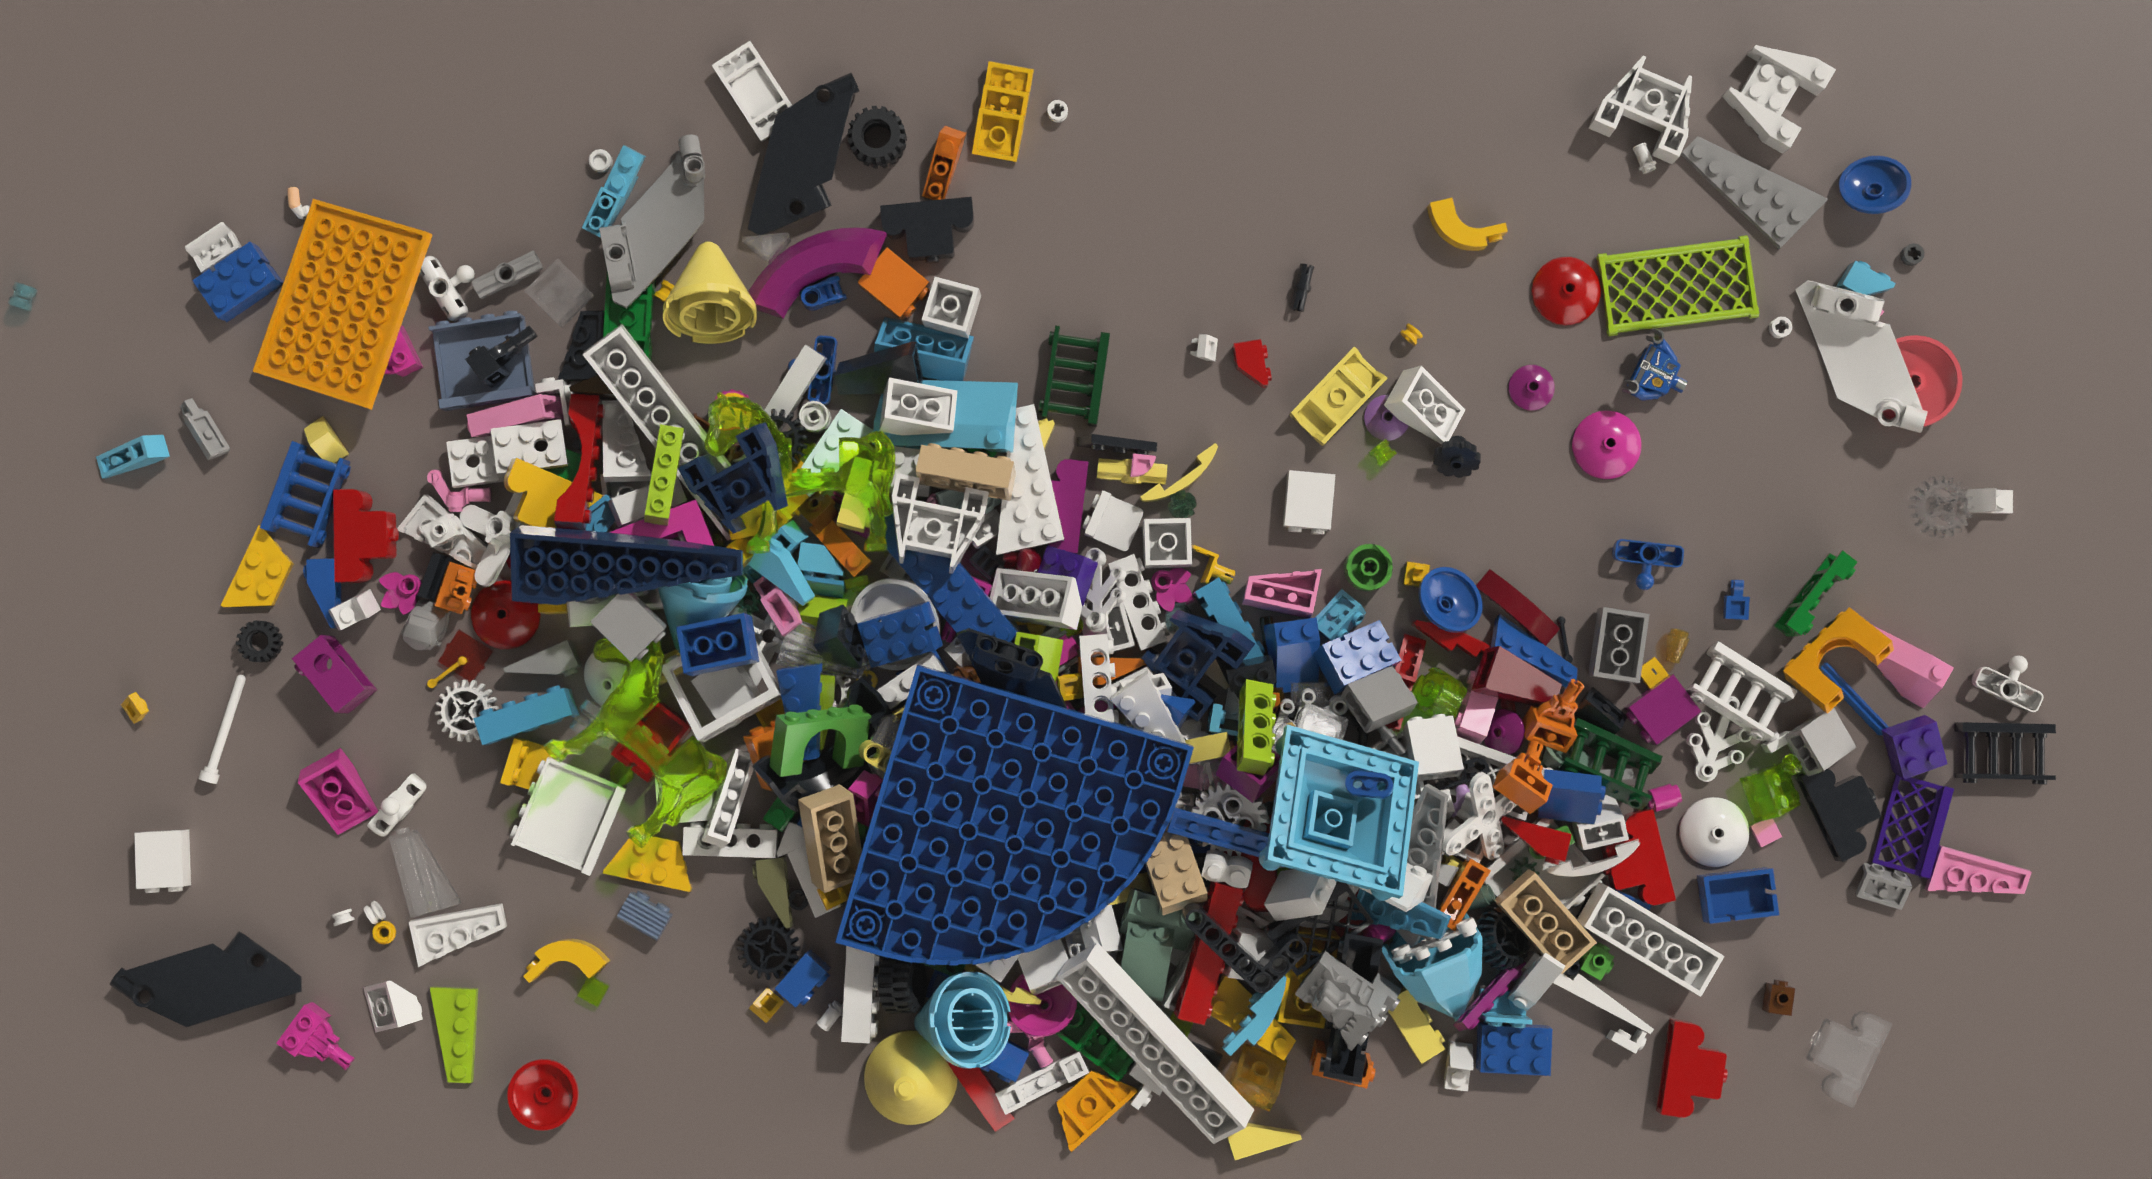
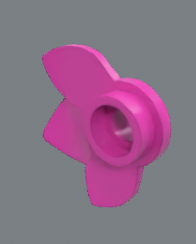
M1174 568L1169 572L1159 570L1153 574L1151 585L1157 591L1156 601L1162 609L1172 612L1175 602L1186 603L1193 599L1191 590L1185 584L1191 576L1190 572L1183 568ZM1160 578L1165 579L1166 585H1160L1158 580Z
M392 572L379 579L381 585L388 589L382 599V607L388 609L399 607L403 615L413 610L416 605V596L422 584L417 576L412 574L403 576L397 572ZM413 582V589L408 590V584Z

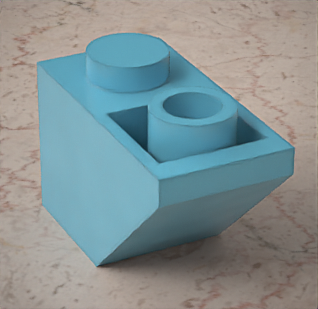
M1854 261L1848 265L1836 287L1871 296L1894 288L1896 283L1891 281L1887 274L1877 273L1870 269L1871 266L1863 261Z
M801 542L798 567L800 571H803V575L816 577V573L825 574L826 579L839 580V576L845 577V571L826 546Z

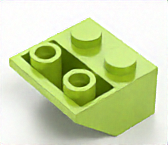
M1016 632L1015 644L1038 652L1043 658L1040 670L1051 673L1057 684L1064 640Z

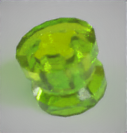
M1387 439L1368 452L1371 457H1375L1379 467L1397 454L1395 449L1390 448Z

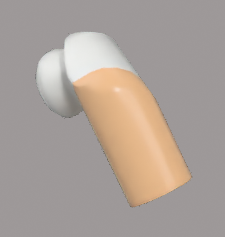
M290 187L287 189L288 206L299 219L305 220L310 206H302L299 189Z

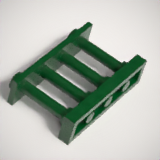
M1055 325V331H1050L1048 345H1052L1045 399H1040L1038 413H1043L1042 419L1047 418L1048 412L1082 416L1088 420V426L1097 427L1110 333L1101 332L1100 338H1095V340L1059 335L1060 326ZM1058 344L1094 349V351L1098 352L1097 361L1086 362L1056 357ZM1056 366L1091 371V374H1095L1094 383L1085 385L1053 380L1054 368ZM1051 389L1087 394L1088 397H1092L1091 405H1086L1085 408L1050 403Z
M1577 718L1574 728L1578 736L1575 739L1570 758L1565 757L1556 771L1602 776L1601 786L1606 787L1605 795L1642 811L1652 798L1651 795L1643 792L1647 775H1651L1661 764L1663 756ZM1584 745L1596 750L1591 768L1579 763ZM1605 754L1617 759L1613 778L1600 773ZM1626 764L1639 769L1634 787L1622 782Z

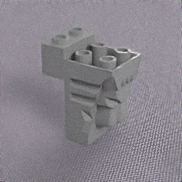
M1325 951L1300 983L1295 995L1305 1003H1312V1008L1321 1012L1327 1021L1333 1022V1027L1341 1030L1340 1032L1347 1044V1048L1352 1051L1357 1044L1361 1046L1369 1035V1031L1372 1032L1376 1026L1381 1027L1388 1017L1386 1015L1388 1010L1392 1012L1395 1010L1400 1002L1398 996L1401 989L1379 973L1371 982H1368Z

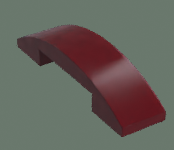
M1491 569L1476 584V587L1490 601H1494L1527 629L1530 635L1545 646L1560 630L1534 603Z

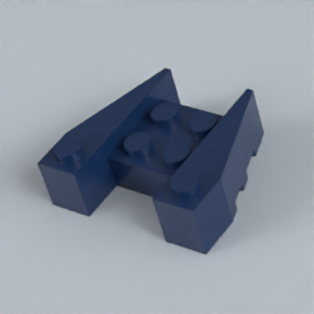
M766 423L755 425L735 436L746 458L719 473L716 471L708 454L697 457L678 468L688 489L694 495L697 494L705 502L704 505L709 510H713L722 519L721 522L733 534L746 529L741 516L768 501H770L774 511L788 506L777 445Z
M1177 610L1169 619L1179 627L1175 635L1161 654L1150 647L1142 659L1155 674H1165L1172 687V696L1194 699L1195 704L1188 715L1198 722L1217 697L1198 683L1217 656L1237 670L1255 643L1236 629Z

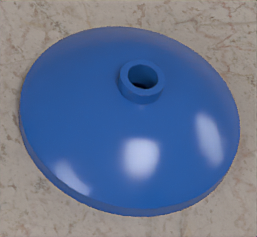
M1868 156L1856 160L1843 171L1839 181V191L1844 202L1854 210L1867 214L1885 213L1896 209L1906 201L1911 191V176L1906 167L1895 159L1885 156Z
M1439 567L1424 576L1419 586V602L1423 612L1433 624L1445 631L1460 633L1469 630L1479 621L1483 607L1482 598L1478 588L1467 575L1454 568Z

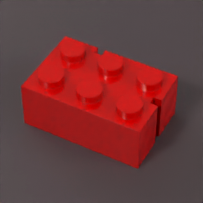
M653 698L640 714L642 717L647 718V720L637 719L611 752L612 756L627 767L635 763L637 766H633L631 770L646 782L654 780L692 730L687 720L658 698Z

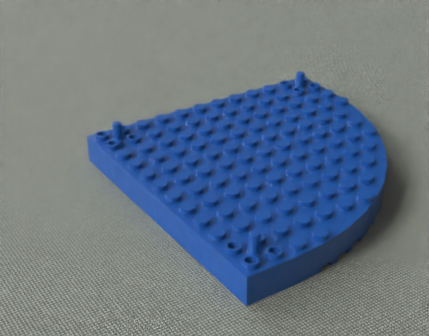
M918 664L835 943L910 963L975 965L994 960L1008 959L1015 955L1034 951L1052 941L1065 937L1079 926L1093 919L1101 910L1112 903L1137 877L1142 867L1147 863L1170 823L1182 790L1194 749L1193 745Z

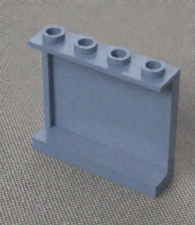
M506 311L503 313L504 316L495 317L494 314H486L477 320L467 317L458 319L457 323L449 324V321H439L435 323V326L428 327L429 331L433 332L442 398L438 399L440 409L444 411L517 401L536 395L529 343L521 348V355H514L504 365L510 375L492 388L481 382L465 360L470 356L469 352L475 347L486 346L491 349L503 343L507 335L513 337L524 330L526 322L522 314L517 313V311Z

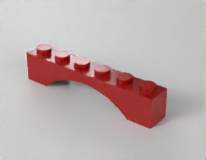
M571 394L568 415L572 427L578 433L581 440L582 458L574 481L557 499L554 522L556 528L586 530V526L591 523L592 517L591 510H589V502L593 503L594 489L591 487L592 481H596L597 468L594 467L595 460H599L600 448L597 446V439L602 438V425L599 424L600 418H604L605 405L601 404L599 395Z

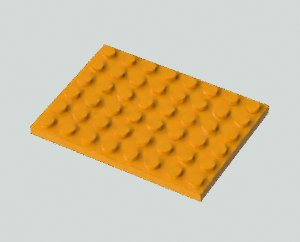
M313 199L253 372L372 410L432 234Z

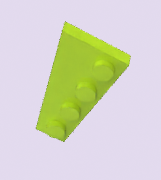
M430 987L447 1081L451 1083H472L474 1077L478 988Z

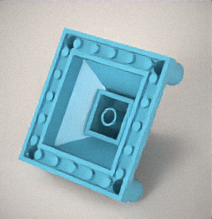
M1286 725L1283 735L1275 744V749L1281 758L1268 844L1259 854L1261 866L1270 871L1283 866L1370 889L1372 895L1380 901L1388 900L1391 897L1401 898L1404 891L1419 762ZM1353 771L1384 773L1392 779L1394 789L1392 794L1384 799L1353 796L1346 789L1345 779ZM1356 781L1354 782L1353 786L1355 788H1360L1362 786V782ZM1383 783L1377 786V789L1380 791L1386 788V785Z

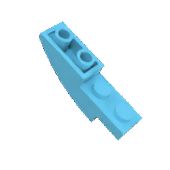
M623 145L604 187L600 188L582 226L583 229L601 238L599 228L613 225L638 179L637 174L646 157L645 155Z
M1285 976L1268 992H1256L1249 999L1251 1004L1248 1008L1254 1014L1252 1016L1248 1014L1239 1023L1241 1026L1236 1033L1230 1032L1224 1038L1222 1048L1227 1054L1231 1056L1246 1040L1255 1045L1264 1035L1281 1004L1287 979Z

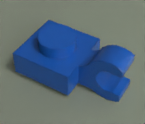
M1731 580V596H1724L1723 619L1749 620L1750 597L1743 596L1744 580Z

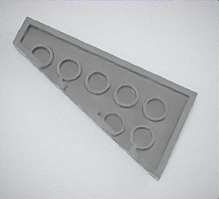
M1699 136L1680 154L1778 249L1828 200V198Z

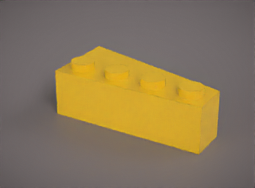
M1223 974L1218 982L1217 995L1213 996L1211 1001V1016L1233 1030L1238 1031L1241 1027L1239 1023L1248 1014L1250 1016L1254 1014L1248 1008L1251 1004L1249 999L1253 995L1237 979L1228 978ZM1274 1017L1272 1023L1256 1044L1280 1059L1285 1060L1296 1039Z

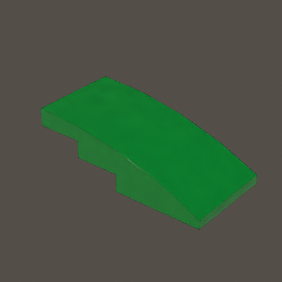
M1077 1000V1007L1072 1020L1064 1029L1056 1034L1117 1081H1121L1135 1061Z

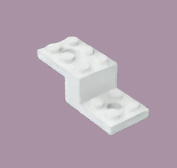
M561 419L492 428L491 436L446 442L453 488L503 482L513 458H518L541 469L568 466ZM540 440L548 444L547 449L542 452L534 448L536 442ZM476 456L480 459L479 465L473 468L467 465L468 458Z

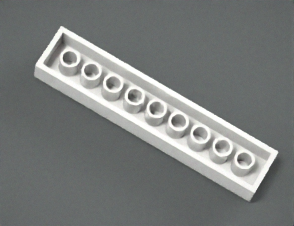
M623 324L583 353L586 360L655 448L657 446L660 424L684 428L678 468L706 454L709 455L718 473L731 466ZM677 470V476H678V478L682 481V483H683V484L685 485V487L688 489V487H687V485H686V483H685V481H684V479H683L681 473L679 472V470ZM689 490L729 541L731 539L729 529L721 522L722 519L713 510H709L704 505L705 502L697 494L694 495Z
M1098 942L1066 961L1056 978L1213 1144L1246 1128L1254 1108Z

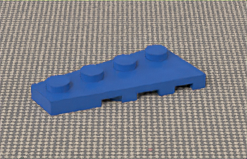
M1501 614L1495 618L1491 647L1501 646L1561 683L1565 688H1567L1571 679L1577 680L1578 668Z
M822 663L776 670L785 714L787 712H807L810 709L821 710L820 693L822 692V682H820V672H822ZM820 732L814 735L808 742L803 760L820 757Z

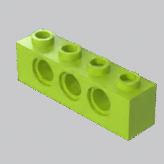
M660 424L644 515V522L668 526L684 428Z
M1246 679L1239 692L1238 771L1264 776L1268 768L1273 766L1275 754L1272 753V747L1275 742V733H1272V728L1276 720V715L1273 714V708L1276 703V695L1273 694V684Z

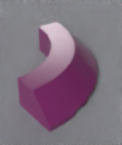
M840 228L818 233L799 241L778 255L761 272L748 292L756 304L757 311L784 319L788 309L800 295L799 292L807 285H812L828 277L829 274L836 272L871 275L887 233L868 228Z

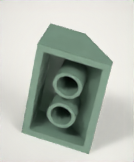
M1133 887L1130 888L1118 929L1119 933L1126 935L1128 922L1175 929L1172 948L1181 951L1186 950L1194 935V932L1188 928L1182 918L1183 909L1162 915L1154 893ZM1191 913L1188 920L1194 921L1198 919L1200 913Z

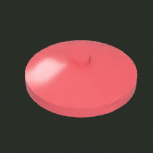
M1911 335L1897 338V344L1922 409L1928 411L1923 427L1932 425L1944 418L1953 409L1960 397L1963 378L1959 362L1948 347L1930 337ZM1886 409L1882 412L1883 416L1887 419H1892L1896 416L1895 412L1891 409Z

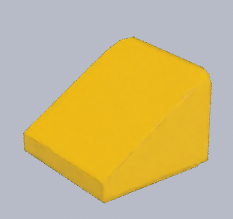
M767 987L749 1009L767 1023L784 1004V1001Z

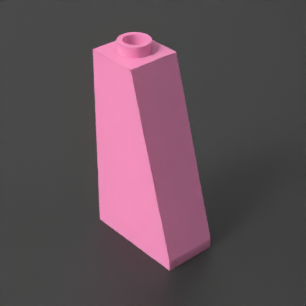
M538 394L467 414L468 431L471 437L478 438L491 436L492 428L560 419L562 421L564 416L561 397Z

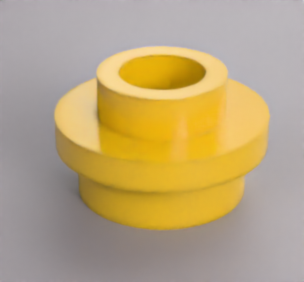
M381 921L374 926L372 936L377 943L388 944L395 939L396 928L389 921ZM383 928L388 930V936L386 937L381 933Z

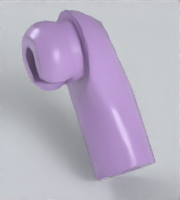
M1466 784L1457 785L1455 788L1457 794L1456 802L1453 803L1455 812L1452 817H1455L1461 809L1462 803L1465 800V794L1467 792L1470 793Z

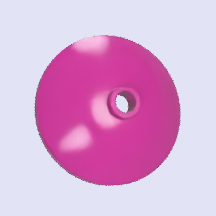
M1599 411L1584 418L1575 429L1572 438V452L1579 467L1590 476L1599 479H1614L1629 472L1637 463L1641 453V437L1635 424L1625 415L1615 411ZM1608 439L1613 441V447L1607 446L1606 442Z
M1024 974L1020 975L1010 988L1012 993H1014L1016 987L1023 988L1031 993ZM1063 984L1034 995L1042 1000L1037 1005L1008 1001L1011 1011L1009 1015L1014 1024L1024 1033L1037 1037L1050 1036L1064 1029L1072 1020L1077 1007V999ZM1048 1003L1047 1009H1041L1042 1004Z

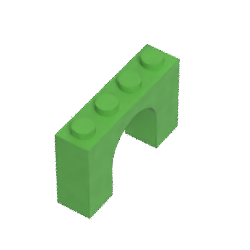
M850 705L844 708L830 707L826 710L810 709L807 712H787L786 714L776 715L770 767L780 777L801 774L804 752L808 742L814 735L826 729H835L832 759L843 769L864 766L865 760L859 754V747L862 742L868 740L870 727L868 720L871 718V715L859 705Z

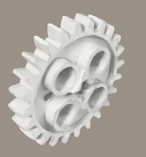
M1218 782L1216 790L1210 785L1208 787L1209 794L1202 791L1200 795L1202 799L1196 798L1195 804L1198 807L1192 808L1193 813L1208 816L1207 813L1209 811H1215L1219 815L1216 819L1225 821L1226 815L1229 819L1233 817V824L1241 825L1239 821L1247 819L1252 824L1248 827L1251 829L1266 831L1267 828L1263 823L1267 822L1268 816L1262 815L1266 812V807H1259L1262 804V798L1256 799L1252 803L1228 784H1226V787H1223ZM1231 799L1236 800L1239 806L1235 808L1230 807L1227 801ZM1217 802L1222 803L1224 810L1220 805L1217 804ZM1203 842L1202 846L1205 847L1209 843ZM1210 844V850H1215L1217 848L1219 849V851L1222 852L1227 851V854L1230 857L1232 855V851H1235L1228 848ZM1236 851L1237 855L1241 856V852Z

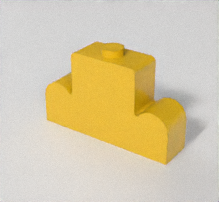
M513 458L503 481L508 491L512 493L523 492L513 519L526 526L556 528L554 518L557 499L568 489L572 482L523 460ZM594 492L593 503L589 502V507L600 500L603 495Z

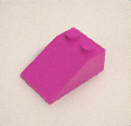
M341 748L300 770L298 784L337 835L378 813V809L357 770Z

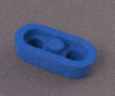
M1353 771L1345 779L1346 789L1353 796L1384 799L1389 797L1394 789L1392 779L1384 773ZM1360 781L1362 786L1355 788L1353 786L1354 782ZM1380 783L1386 785V788L1382 791L1377 789Z

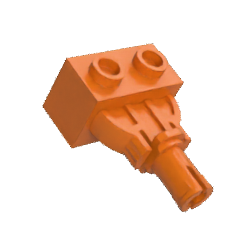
M448 561L434 606L462 614L463 610L468 611L472 599L469 597L471 588L475 589L477 585L475 580L476 570Z
M1571 679L1563 694L1553 695L1550 701L1541 704L1538 708L1530 707L1522 719L1526 740L1538 741L1543 746L1567 753L1578 736L1574 728V713L1578 709L1575 700L1584 689V685L1580 681Z
M1530 741L1526 754H1519L1517 758L1500 769L1493 785L1495 790L1529 814L1547 802L1553 786L1543 778V766L1540 765L1541 761L1539 760L1543 745L1540 744L1538 746V741Z

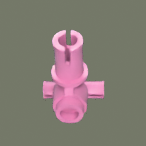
M431 470L427 475V481L432 483L448 507L449 512H460L470 502H491L490 487L470 488V486H466L461 491H450L442 477L441 471Z
M1007 1021V1026H1011L1010 1033L1023 1032L1013 1021ZM1024 1033L1028 1039L1027 1049L1033 1053L1039 1067L1044 1068L1051 1064L1053 1059L1043 1044L1044 1037Z

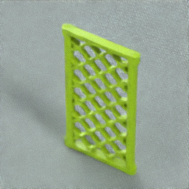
M1738 236V239L1613 255H1607V253L1597 254L1596 259L1599 266L1608 336H1616L1622 332L1749 317V319L1758 318L1759 308L1757 305L1748 236ZM1737 248H1742L1744 263L1735 257ZM1723 250L1728 256V259L1722 266L1712 259L1715 251ZM1694 253H1701L1705 258L1704 264L1699 269L1689 261ZM1670 256H1678L1683 262L1678 271H1674L1667 266ZM1655 258L1660 264V268L1655 274H1651L1644 268L1647 259ZM1730 259L1741 266L1736 275H1732L1725 269ZM1633 261L1637 271L1632 277H1629L1622 272L1621 268L1624 262ZM1707 262L1712 263L1718 268V272L1713 278H1709L1702 272ZM1610 264L1615 271L1610 280H1607L1605 265ZM1685 265H1688L1695 271V276L1691 281H1687L1680 276V271ZM1662 268L1667 269L1673 274L1668 284H1664L1657 278V274ZM1743 269L1746 272L1747 285L1738 279V275ZM1639 271H1643L1650 277V281L1645 287H1642L1634 280ZM1720 272L1725 273L1731 278V282L1726 288L1721 287L1715 282ZM1616 274L1622 275L1628 281L1622 290L1612 284ZM1697 275H1701L1708 281V285L1703 291H1700L1693 285ZM1675 278H1679L1686 284L1681 294L1676 293L1670 288V284ZM1652 281H1656L1663 287V291L1658 297H1655L1647 290ZM1733 282H1737L1744 288V292L1739 298L1734 297L1728 291ZM1629 284H1634L1641 291L1635 300L1625 294V289ZM1710 285H1714L1721 290V295L1716 301H1713L1706 295V290ZM1608 286L1618 293V296L1612 303L1610 302ZM1688 288H1692L1699 294V297L1693 304L1683 298V294ZM1666 290L1676 297L1675 302L1670 307L1660 300V297ZM1746 292L1749 293L1750 307H1746L1741 301ZM1643 293L1653 299V304L1649 309H1644L1637 302ZM1723 295H1727L1734 300L1731 310H1723L1718 302ZM1620 296H1623L1631 303L1626 312H1622L1615 307V302ZM1701 297L1712 304L1707 313H1700L1696 308V304ZM1678 300L1689 306L1686 315L1678 316L1673 310ZM1656 303L1666 309L1664 318L1655 319L1651 314L1650 310ZM1633 306L1643 311L1644 315L1641 321L1632 322L1628 316V312ZM1611 309H1614L1621 315L1618 324H1613Z

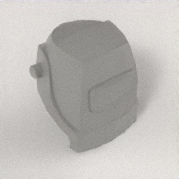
M419 600L410 612L404 630L401 632L404 641L415 650H432L435 646L440 647L442 644L441 640L448 628L451 611L434 606V601Z

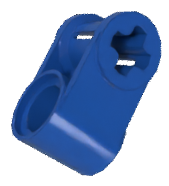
M830 277L820 283L806 287L801 294L804 307L814 311L846 300L847 296L843 294L839 284L840 277ZM813 293L818 296V300L812 304L806 302V297Z

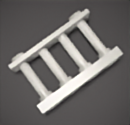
M1719 641L1711 645L1706 653L1712 657L1711 665L1699 685L1694 683L1686 689V692L1691 695L1690 697L1695 702L1704 703L1750 732V736L1754 739L1765 741L1772 738L1775 733L1767 729L1769 722L1780 702L1786 703L1794 699L1797 690ZM1724 665L1731 669L1732 675L1718 698L1707 690L1720 666ZM1740 678H1745L1751 682L1752 687L1740 709L1737 710L1727 704ZM1760 690H1764L1771 694L1772 699L1760 721L1756 722L1748 717L1747 714Z

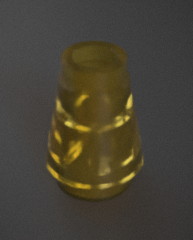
M1671 628L1670 633H1667L1666 661L1680 663V659L1690 640L1688 638L1689 632Z

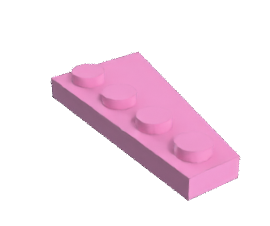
M1939 845L1930 879L1927 880L1925 889L1927 891L1946 890L1950 892L1971 891L2025 894L2032 872Z

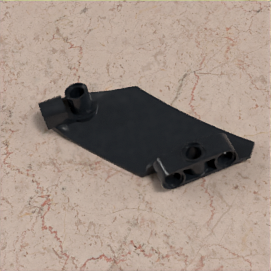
M852 73L824 85H819L812 93L775 117L748 230L762 236L832 206L823 184L833 178L853 94L860 92ZM823 89L830 92V98L826 102H821L818 98L819 92ZM796 201L800 202L803 207L802 212L798 215L791 211V205Z
M970 628L957 632V637L962 643L981 683L1067 708L1051 673L1040 670L1043 658L1038 652Z
M238 931L224 950L212 943L126 970L121 967L109 985L133 1001L136 1006L145 1007L182 1026L190 1027L302 992V976L248 936ZM257 954H262L265 958L264 964L260 967H256L253 963V959ZM147 990L151 998L144 1004L140 1000V995L143 991Z

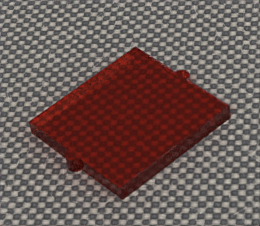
M459 629L451 642L446 644L447 648L438 662L450 668L458 662L459 657H466L467 663L460 665L453 671L471 682L476 679L482 669H485V664L493 650Z

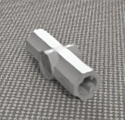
M533 250L513 261L499 264L496 269L472 280V284L479 298L484 299L506 287L517 285L520 280L543 270V266ZM512 270L511 278L503 280L504 272Z

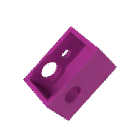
M320 635L292 658L296 663L294 665L296 671L308 678L335 713H350L377 691L376 687L335 636ZM331 658L332 666L328 669L327 662Z

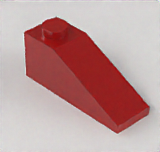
M1502 816L1500 822L1538 855L1546 857L1545 862L1559 865V861L1565 862L1572 834Z

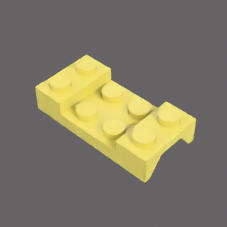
M1354 346L1289 415L1323 446L1388 378L1376 371Z

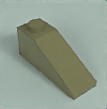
M786 856L756 860V865L752 867L753 877L758 880V885L784 926L791 928L793 926V919L788 899L790 890Z

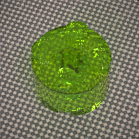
M1433 667L1428 669L1430 672L1425 676L1421 674L1412 688L1411 692L1418 702L1415 708L1429 717L1445 714V716H1453L1455 718L1463 698L1467 694V688L1463 686L1461 681L1440 668Z

